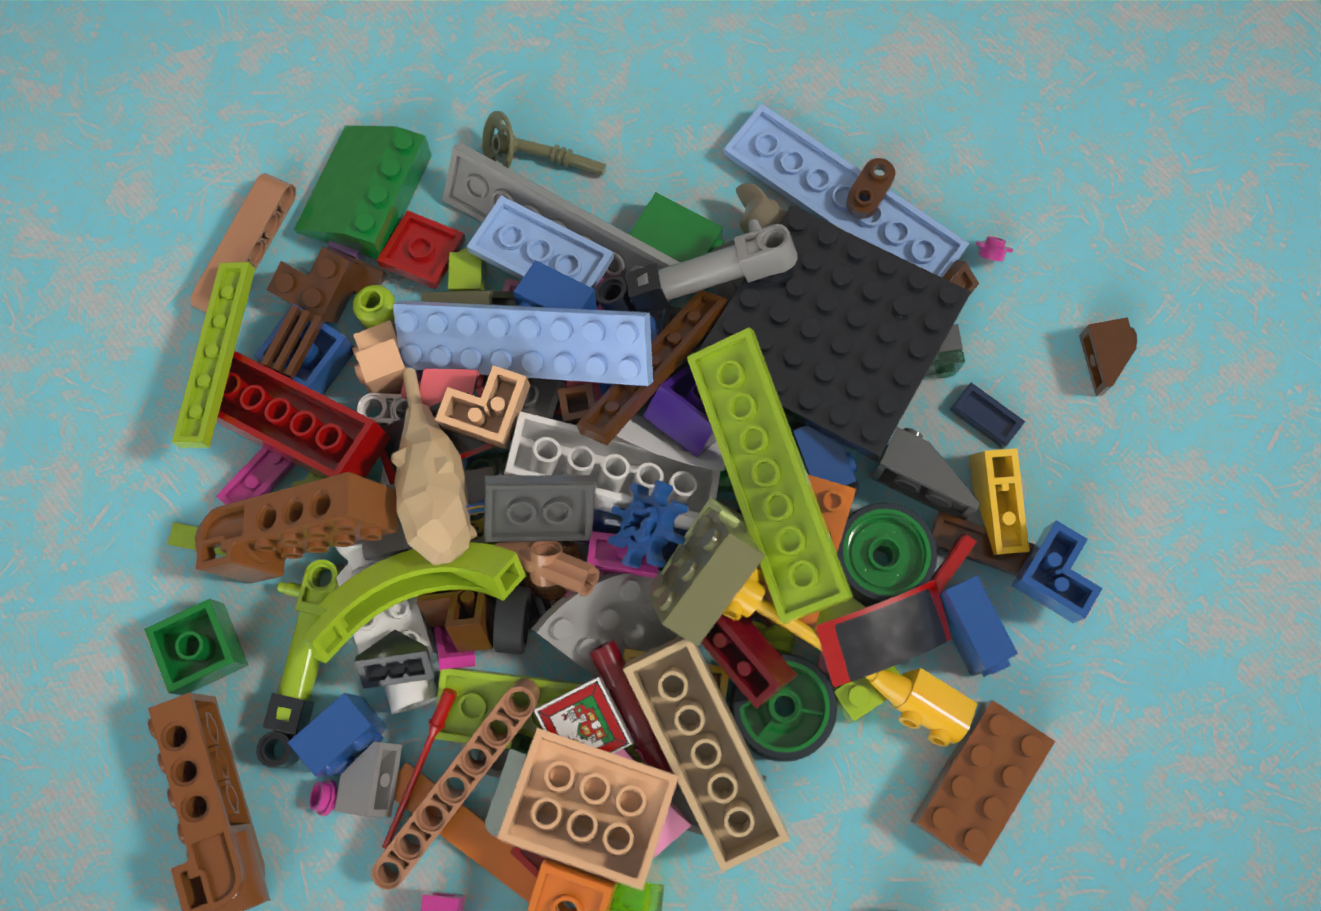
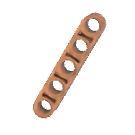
M266 173L261 174L257 178L191 295L192 307L205 313L207 312L219 263L250 262L256 271L293 205L296 197V187Z

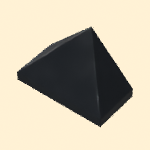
M396 629L355 657V664L363 689L434 679L435 676L427 646Z

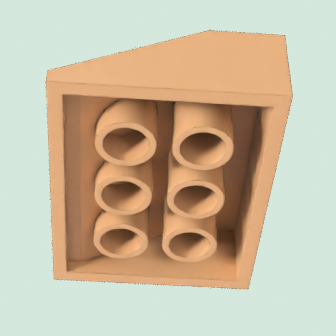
M537 728L497 839L643 891L679 776Z

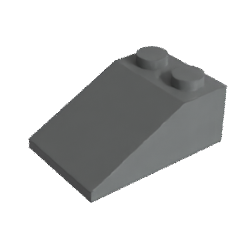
M897 427L871 479L939 512L941 511L964 520L968 519L978 509L979 501L929 441L922 439L923 435L911 428H904L903 430Z

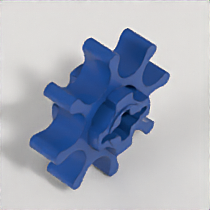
M657 480L653 492L649 496V488L638 483H632L630 488L634 499L628 506V509L616 505L611 509L613 514L622 517L623 522L621 523L620 532L610 536L608 543L620 548H625L628 545L627 553L622 559L623 565L639 569L642 558L646 554L648 564L663 568L666 563L662 556V550L667 542L672 541L680 545L685 543V537L676 534L673 527L675 526V519L679 515L687 513L689 508L687 505L675 500L669 504L667 503L668 497L673 491V486Z

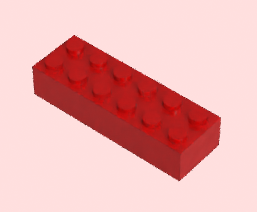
M234 351L217 423L322 479L347 472L366 477L391 439L374 420Z

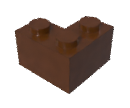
M322 247L310 272L300 266L281 261L267 291L291 304H296L303 310L309 311L312 315L322 317L326 322L338 323L366 266L338 251Z
M469 590L436 591L417 596L416 602L429 626H445L458 652L493 649L496 597Z

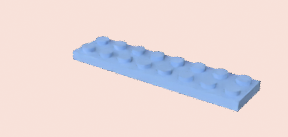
M762 103L723 149L724 156L807 213L832 225H836L842 230L940 277H943L952 264L960 259L970 244L890 189L873 216L866 219L852 216L847 210L846 200L861 170ZM865 195L859 196L861 201L866 202L869 200Z
M398 301L393 303L398 347L406 368H413L415 370H424L425 368L477 370L479 374L490 375L494 365L524 375L527 378L649 386L653 382L650 313L421 301Z

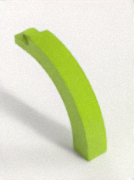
M470 542L469 548L464 554L454 561L433 565L415 549H411L381 560L362 570L331 592L318 605L324 615L302 638L314 657L326 664L362 626L398 603L422 594L445 590L476 591L504 601L526 574L516 552L490 544Z

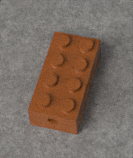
M994 700L983 702L972 719L967 734L956 745L910 822L971 864L981 867L1054 745L1055 740Z

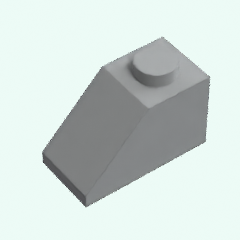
M373 742L341 774L335 812L366 817H391L402 751L401 744Z

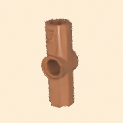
M557 541L497 542L495 545L516 552L524 571L530 573V581L535 585L541 587L559 585L586 597L593 592L594 586L599 580V569L595 568L592 564L562 553V546Z

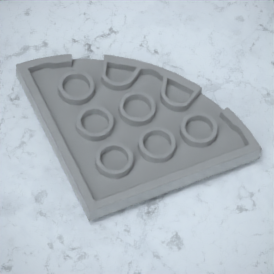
M609 573L600 576L593 592L585 597L574 592L568 598H561L532 627L533 631L595 678L600 675L588 652L610 640H615L622 656H624L625 648L648 652L680 636L661 624L648 596L651 584L655 578L637 576L631 573Z

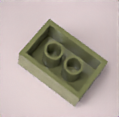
M713 508L706 516L704 515L698 519L693 528V535L685 545H681L676 549L671 559V565L663 575L660 574L654 579L648 595L661 624L696 646H699L765 557L745 529Z

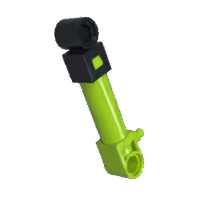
M316 560L307 566L302 584L280 582L277 586L278 592L298 598L295 611H298L299 614L277 694H271L263 723L264 729L273 730V732L265 734L259 740L256 748L258 760L267 767L287 768L294 765L300 758L288 742L309 724L315 703L310 700L321 662L314 657L302 636L324 615L318 605L339 587L336 577L342 571L341 567L327 560ZM331 571L332 579L330 583L321 587L319 583L321 575L324 572ZM281 740L285 745V753L280 759H277L274 755V746Z

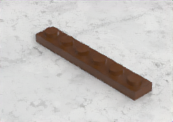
M703 290L698 291L651 342L653 382L649 386L613 384L576 424L579 433L607 446L716 324L728 305L727 298Z

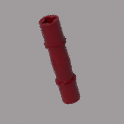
M610 640L589 651L588 653L606 688L609 690L636 745L634 751L638 752L642 763L674 774L623 670L626 662L615 640Z

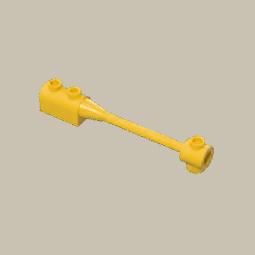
M758 568L754 570L722 613L730 619L739 620L741 615L749 617L756 610L822 651L817 631L798 619L787 624H781L775 605L763 598L766 588L760 583L763 573ZM922 668L908 671L901 675L885 669L865 677L871 685L892 703L893 708L901 712L899 718L901 724L912 729H919L920 725L930 730L928 739L932 743L947 747L949 743H958L967 734L978 703Z

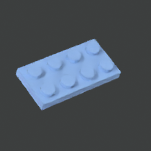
M502 195L467 245L470 254L521 280L536 260L595 289L614 259L613 251Z

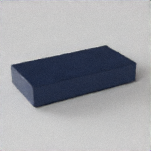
M970 382L950 408L951 412L1002 449L1007 447L1026 422L972 382Z

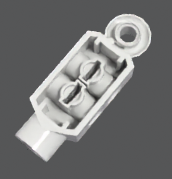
M361 540L356 541L352 547L335 546L339 554L348 560L346 567L336 577L338 585H342L362 570L391 556L365 560ZM417 596L390 607L362 626L354 634L359 654L396 629L427 646L433 665L438 660L433 629L427 623L416 602ZM434 679L383 686L392 714L410 711L437 700L438 691Z

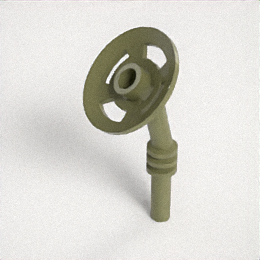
M501 111L492 112L486 120L482 138L483 155L495 162L496 158L499 163H503L502 165L508 169L511 165L513 154L518 151L550 159V162L553 164L557 161V165L561 166L563 164L565 168L572 166L600 176L604 175L606 164L574 154L572 149L566 151V147H561L560 149L559 145L552 147L516 138L513 135L508 117ZM495 128H496V129L498 130V132H497V134L494 135V131H495Z

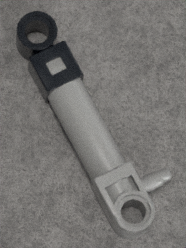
M752 219L748 223L749 233L734 237L735 245L662 269L659 268L657 263L626 272V282L621 277H609L598 284L595 290V297L601 308L606 311H637L651 314L670 308V300L728 281L745 276L749 283L785 272L795 265L797 252L787 227L774 224L761 228L759 221Z

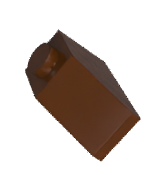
M1128 317L1089 324L1079 335L1096 397L1103 396L1115 384L1137 349V334L1135 329L1130 327Z

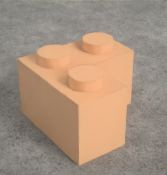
M387 321L353 334L357 346L352 347L359 364L354 366L360 383L366 385L369 393L401 394L404 382L402 372L407 368L399 352L397 332L393 323Z
M493 365L481 398L447 387L435 420L444 429L508 449L519 413L522 410L530 388L529 381L524 375Z

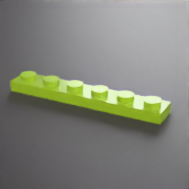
M250 262L219 263L172 438V443L179 448H210L255 273V268Z

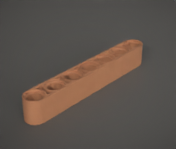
M521 678L511 684L393 838L372 868L371 876L373 882L378 887L384 890H391L402 883L526 722L540 700V689L534 681ZM517 691L525 692L530 698V704L526 706L518 704L514 700L513 693ZM501 720L505 722L508 732L504 734L496 732L493 729L492 721ZM474 748L482 750L486 755V761L475 760L471 756L470 750ZM457 777L461 779L464 789L454 788L450 784L449 778ZM428 806L438 807L443 816L435 817L431 815ZM406 835H416L420 839L421 844H412ZM385 862L394 863L398 867L399 872L390 871Z

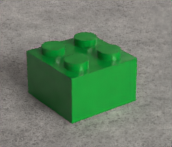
M210 598L144 629L168 693L178 695L191 693L248 666L225 604Z

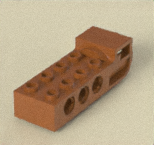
M347 472L216 507L205 516L197 527L195 535L197 551L196 570L247 583H256L282 577L284 575L286 559H300L304 553L309 552L326 553L330 547L334 546L352 547L356 541L381 540L382 535L398 532L396 490ZM220 547V551L226 552V556L216 558L214 548Z
M187 693L148 708L150 714L148 728L152 737L157 740L160 751L157 756L158 764L161 771L166 774L170 787L167 790L170 805L176 809L179 819L177 833L180 841L186 844L187 848L186 856L188 861L171 869L182 911H245L270 901L264 879L265 864L216 697Z

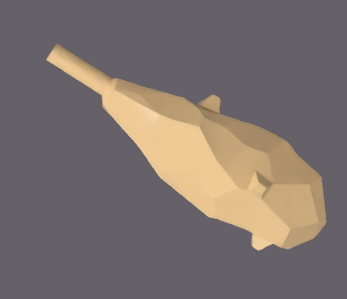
M407 368L402 373L409 407L406 409L399 451L391 456L392 462L397 466L394 482L397 494L396 512L401 521L407 543L433 565L451 563L464 554L469 548L470 540L477 536L476 530L470 525V515L466 509V505H470V498L461 456L449 437L436 422L428 405L422 404L416 370Z

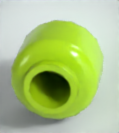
M366 286L355 295L353 312L365 329L387 321H391L395 325L393 303H396V300L390 290L384 286Z

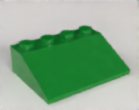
M345 125L294 228L295 233L325 243L331 241L358 250L362 255L378 259L404 217L432 157L426 136L397 126Z

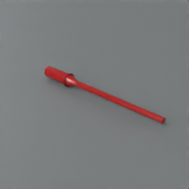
M451 688L443 689L433 716L428 721L430 724L429 735L382 845L384 849L393 840L435 737L446 727L445 722L457 696V692Z

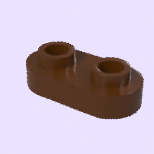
M874 158L866 163L850 189L846 200L847 210L852 216L866 219L876 213L895 178V168L891 162L883 158ZM881 170L884 172V175L879 176L874 171ZM865 195L869 200L866 202L861 201L859 196Z

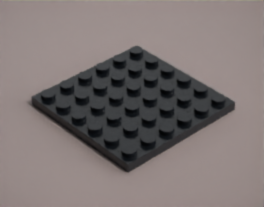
M790 205L779 225L787 227L797 252L795 265L785 272L749 283L745 277L699 351L746 328H751L756 335L784 413L878 462L965 306L971 291Z

